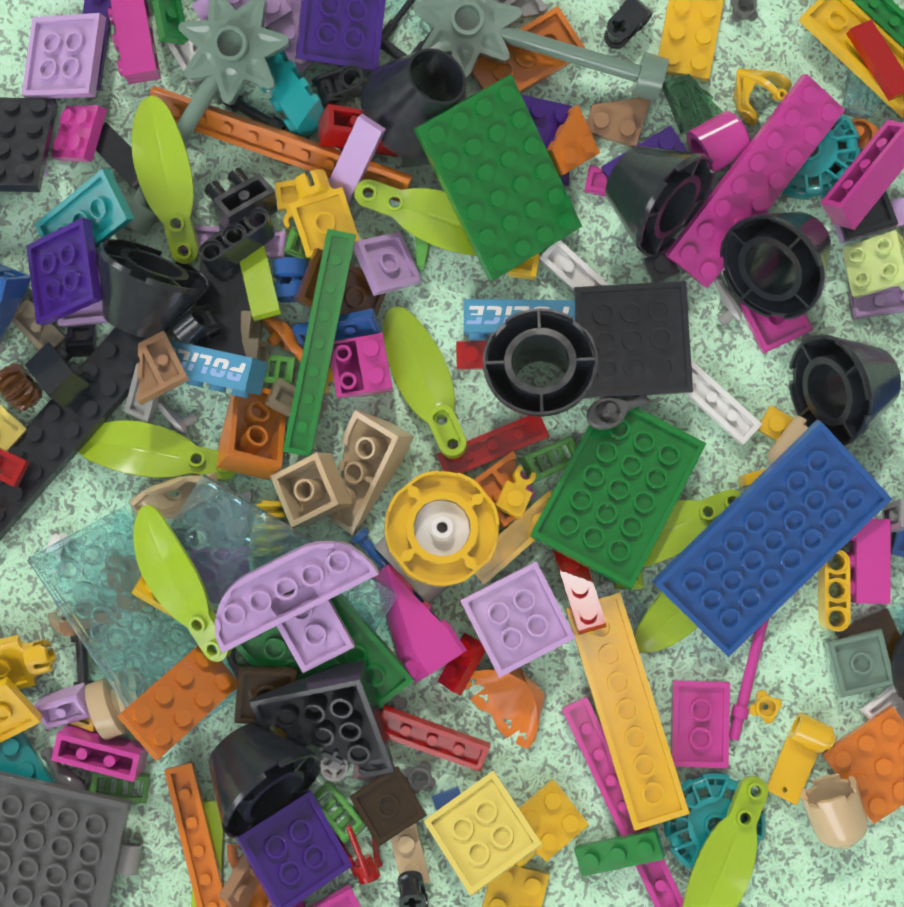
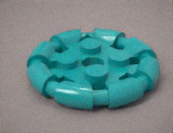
M847 115L839 117L835 123V128L833 130L830 129L817 146L818 153L806 160L782 194L800 200H809V197L820 196L821 199L833 188L861 153V148H858L857 141L860 139L858 131ZM838 142L846 143L847 149L838 150ZM834 164L841 168L837 174L830 171ZM818 178L819 185L808 186V180Z
M707 772L702 773L699 778L694 780L689 778L681 784L686 804L690 807L688 809L690 814H687V817L681 816L663 823L665 837L669 838L671 843L670 850L677 860L688 869L694 867L697 855L711 833L708 829L709 820L714 817H719L722 820L727 816L740 779L736 781L731 779L729 774ZM706 788L709 795L699 798L697 791ZM725 789L733 792L730 800L723 796ZM751 789L752 796H756L755 792ZM764 811L761 812L756 826L757 848L760 841L764 840L766 821ZM743 815L740 816L742 823L748 820V816L743 818ZM687 831L690 839L682 841L679 834Z

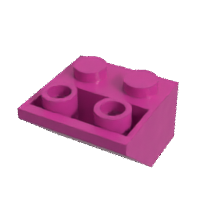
M383 333L334 342L331 367L337 398L365 397L393 392Z

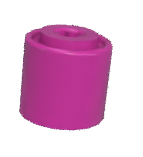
M723 111L686 134L690 152L705 154L713 160V164H710V169L714 171V174L734 163L750 143L745 125L731 111Z

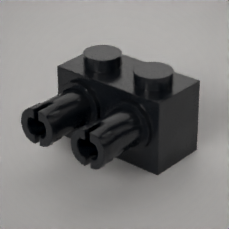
M236 168V173L232 170L227 176L228 181L234 185V188L226 192L218 181H212L213 186L209 183L204 189L205 194L214 203L217 221L223 228L253 208H263L268 212L269 216L278 212L275 190L260 173L249 179L241 168Z

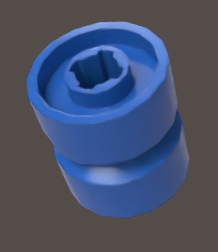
M294 257L273 260V277L277 279L274 285L278 302H297L294 298L308 266V260Z

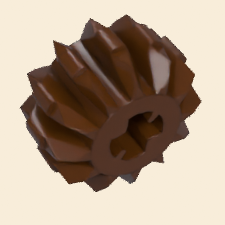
M12 363L0 370V392L4 399H7L10 405L14 406L17 410L26 411L28 408L35 406L38 403L37 401L42 398V389L38 386L33 376L28 373L27 369H24L19 364Z

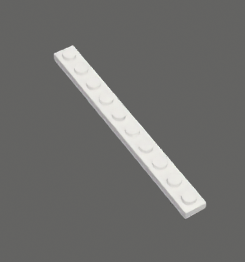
M561 240L550 246L539 258V261L573 292L574 287L609 285ZM691 360L693 392L685 394L740 445H744L762 423Z

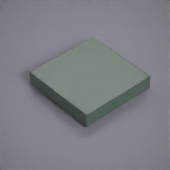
M882 629L825 641L839 697L843 698L894 685L891 671L892 666Z

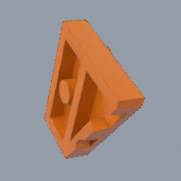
M579 105L568 110L569 116L565 123L559 126L555 133L554 141L547 148L559 176L566 174L600 153Z
M514 451L474 479L494 504L504 483L507 480L514 483L512 478L513 472L516 469V454ZM497 509L499 524L502 528L516 519Z

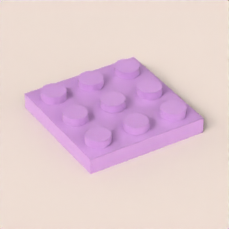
M100 13L32 17L21 96L25 98L48 99L95 97L106 17Z
M537 561L460 599L499 678L575 639Z

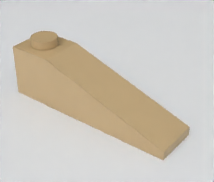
M359 410L354 411L343 435L342 444L345 447L343 461L339 463L341 478L352 504L333 513L331 518L333 523L352 535L357 533L402 463L414 438L413 435L391 422Z

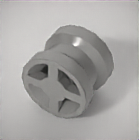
M324 757L320 765L321 774L329 781H340L348 773L350 762L344 760L341 765Z

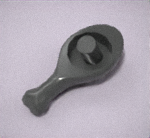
M647 395L635 396L628 400L611 397L601 398L588 409L586 414L587 422L595 429H612L624 420L630 410L638 406H647L650 400Z
M47 747L41 751V757L50 767L56 784L86 790L84 786L85 781L81 777L64 767L61 763L51 760L53 754L52 747Z

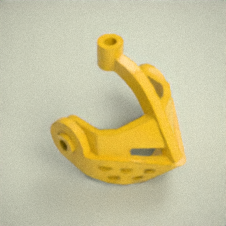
M742 68L737 70L734 104L738 114L747 124L755 126L759 118L757 112L749 104V96L754 85L758 84L766 88L773 94L772 97L775 101H782L787 95V91L792 88L791 81L785 75L773 71ZM770 81L774 82V83H775L777 86H779L781 89H778V88H777L774 84H772Z

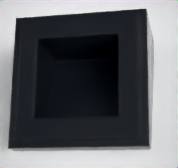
M96 324L70 326L67 328L65 348L73 357H88L97 348Z

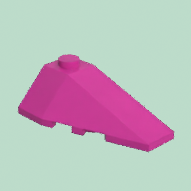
M391 564L379 571L378 575L374 576L399 659L411 677H414L415 683L429 676L466 651V648L452 627L445 620L440 622L430 612L432 606L427 601L422 603L413 594V587Z

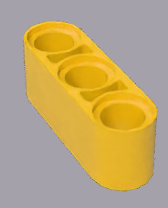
M842 550L835 554L839 561L836 569L830 568L827 562L818 571V620L820 625L826 630L837 632L845 630L851 620L850 559L847 553ZM832 583L837 584L839 592L834 598L829 594V586ZM836 611L839 615V621L836 625L832 626L829 622V615L831 612Z

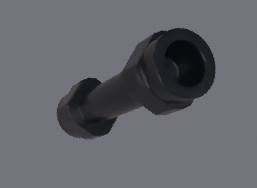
M240 94L232 105L223 102V105L235 113L238 110L263 124L284 131L287 128L280 118L276 116L273 118L269 117L246 103Z
M89 629L81 630V634L71 636V642H75L78 680L73 682V686L81 683L87 685L94 682V680H89L87 641H91Z

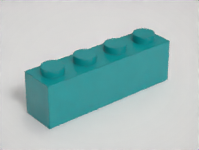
M283 50L267 59L277 84L275 90H268L272 96L269 98V101L277 113L282 111L286 119L283 122L290 133L294 134L296 132L298 136L307 138L319 130L318 121L324 109L316 93L313 94L310 85L304 77H301L291 59L287 61L288 57ZM260 87L263 92L267 91V89Z

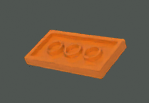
M559 6L520 28L524 31L585 48ZM506 44L510 53L509 61L506 64L479 56L471 74L481 89L512 74L520 93H523L571 63Z
M198 645L117 717L157 761L237 688V678L222 661L215 662L209 660Z

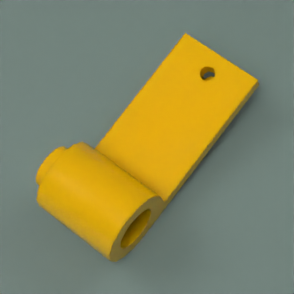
M800 712L793 722L768 780V792L797 805L801 790L806 785L818 753H822L826 749L830 750L834 745L836 735L833 734V727Z

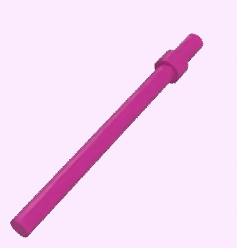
M769 619L753 635L736 705L733 704L731 711L733 719L729 738L739 741L744 719H748L750 709L747 707Z

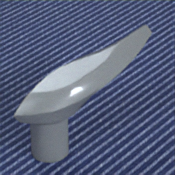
M717 276L714 283L721 296V302L728 309L717 319L723 326H726L734 318L741 320L742 314L726 285Z
M159 398L158 409L179 433L187 435V428L198 422L195 414L192 412L180 418L176 411Z

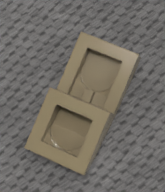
M241 311V336L246 357L269 363L270 344L261 340L263 319L254 321L251 311Z

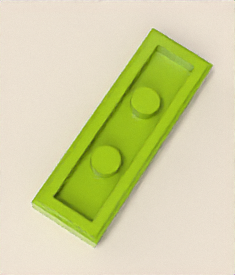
M264 245L240 261L254 321L281 314Z

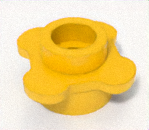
M760 690L756 693L757 698L754 704L749 706V713L752 716L763 718V721L767 724L773 723L775 716L782 707V701L779 698H772L766 691ZM764 704L768 705V708L766 710L763 709Z

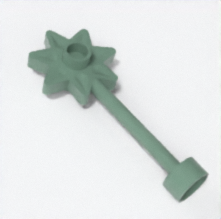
M209 0L208 20L183 21L179 24V31L198 48V51L184 70V75L193 81L203 79L177 123L185 144L218 90L223 102L232 105L238 98L246 81L270 91L276 89L277 84L267 59L290 47L291 41L284 34L264 28L267 11L266 0H250L237 10L228 0ZM140 186L134 196L121 190L135 218L126 226L139 234L147 236L158 217L146 201Z
M495 0L417 1L414 4L415 14L433 28L422 49L433 48L444 51L449 55L451 54L462 67L466 80L470 77L479 56L506 64L510 57L506 44L633 81L631 95L652 102H656L666 76L669 59L644 52L640 64H635L511 27L521 19L522 10L516 6L495 2Z

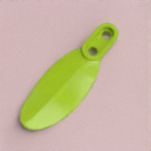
M148 96L138 106L133 120V163L144 197L154 214L164 225L172 257L179 263L188 264L199 256L200 247L191 216L194 204V184L191 165L185 143L172 112L162 99L156 96ZM174 218L181 221L180 228L173 225ZM181 246H186L188 248L187 255L181 253Z
M371 179L362 180L357 184L354 194L360 206L393 217L410 234L431 245L459 254L476 256L444 191L427 188L400 190ZM370 188L374 191L371 198L363 196L365 189ZM392 198L400 200L398 207L390 206L389 202Z
M391 307L386 312L384 318L383 335L389 366L397 387L413 412L430 426L441 453L450 459L459 458L466 452L467 441L454 413L455 392L447 364L438 346L420 321L403 307ZM441 418H446L447 423L444 425L438 424V420ZM451 442L458 443V447L455 449H450L448 446Z
M139 421L105 422L78 452L88 461L105 468L141 477L176 478L188 474L200 476L217 473L218 481L227 482L234 479L237 475L236 472L217 468V450L196 446L177 432ZM195 456L202 458V461L198 464L192 463L191 460Z
M728 489L700 501L677 500L644 567L663 562L680 554L729 506L728 499L735 500L741 493ZM703 509H708L711 512V517H706L703 514Z
M144 505L137 513L133 530L135 556L142 577L165 610L189 629L204 655L211 661H222L232 652V649L222 653L218 646L215 634L216 614L210 609L208 594L202 579L163 515L153 505Z
M661 591L639 623L634 633V638L640 652H656L676 644L698 627Z
M746 776L738 783L727 816L714 827L699 852L688 881L682 907H737L740 903L754 869L757 853L756 826L768 797V786L763 779L756 776ZM753 786H756L758 788V794L756 796H752L751 794V788ZM743 813H746L748 816V820L745 823L740 821V816Z

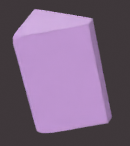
M85 683L45 694L38 699L34 706L42 714L41 722L47 730L90 717L85 698Z

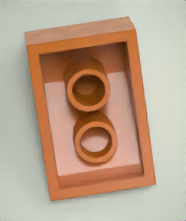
M262 387L261 396L249 393L248 398L235 395L230 396L219 441L217 468L270 480V476L277 473L282 467L286 416L265 405L271 389Z

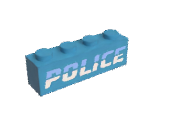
M464 299L463 336H469V341H485L486 337H490L492 332H495L504 324L507 318L529 309L545 308L561 311L572 316L575 321V300Z
M170 340L190 379L186 384L203 388L204 383H209L210 390L222 393L226 392V388L233 389L231 395L248 398L249 393L261 396L268 362Z

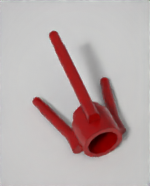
M347 825L346 829L357 856L355 862L337 834L336 836L352 864V867H350L352 874L358 877L360 884L373 882L381 876L379 868L383 866L379 847L372 837L374 858L371 857V854L363 855L352 826Z

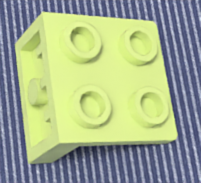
M897 230L843 248L849 284L854 298L893 286H899L904 291V239Z

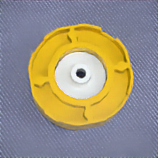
M439 470L420 474L400 489L390 502L384 524L385 543L391 557L408 577L421 584L434 587L452 586L466 581L489 562L497 547L499 535L497 509L480 485L464 474ZM443 525L446 532L440 533L437 530V526Z

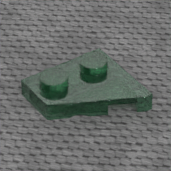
M690 74L666 80L662 85L681 135L688 133V131L723 112L712 101L714 97L708 91L702 89Z

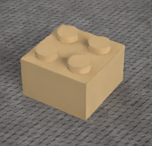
M316 452L270 476L291 528L307 527L352 504L331 453Z

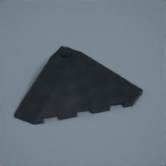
M364 659L333 666L250 699L249 703L259 726L270 730L272 725L288 732L286 734L287 739L305 748L309 742L323 749L322 756L341 765L344 760L359 766L358 773L366 777L395 772L375 689Z

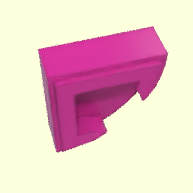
M594 165L589 166L584 193L606 197L605 189L608 179L602 170Z

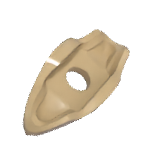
M217 473L177 477L152 485L131 498L129 504L136 516L144 505H153L166 519L186 516L194 512L202 504L212 501L218 486ZM174 490H178L181 493V495L178 497H170L167 495V493L173 492Z

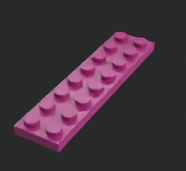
M802 74L665 255L705 288H709L724 268L723 257H720V249L729 229L746 217L766 214L845 109L808 74Z

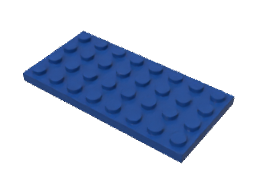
M816 420L673 559L652 582L729 657L874 518L892 498L821 421Z

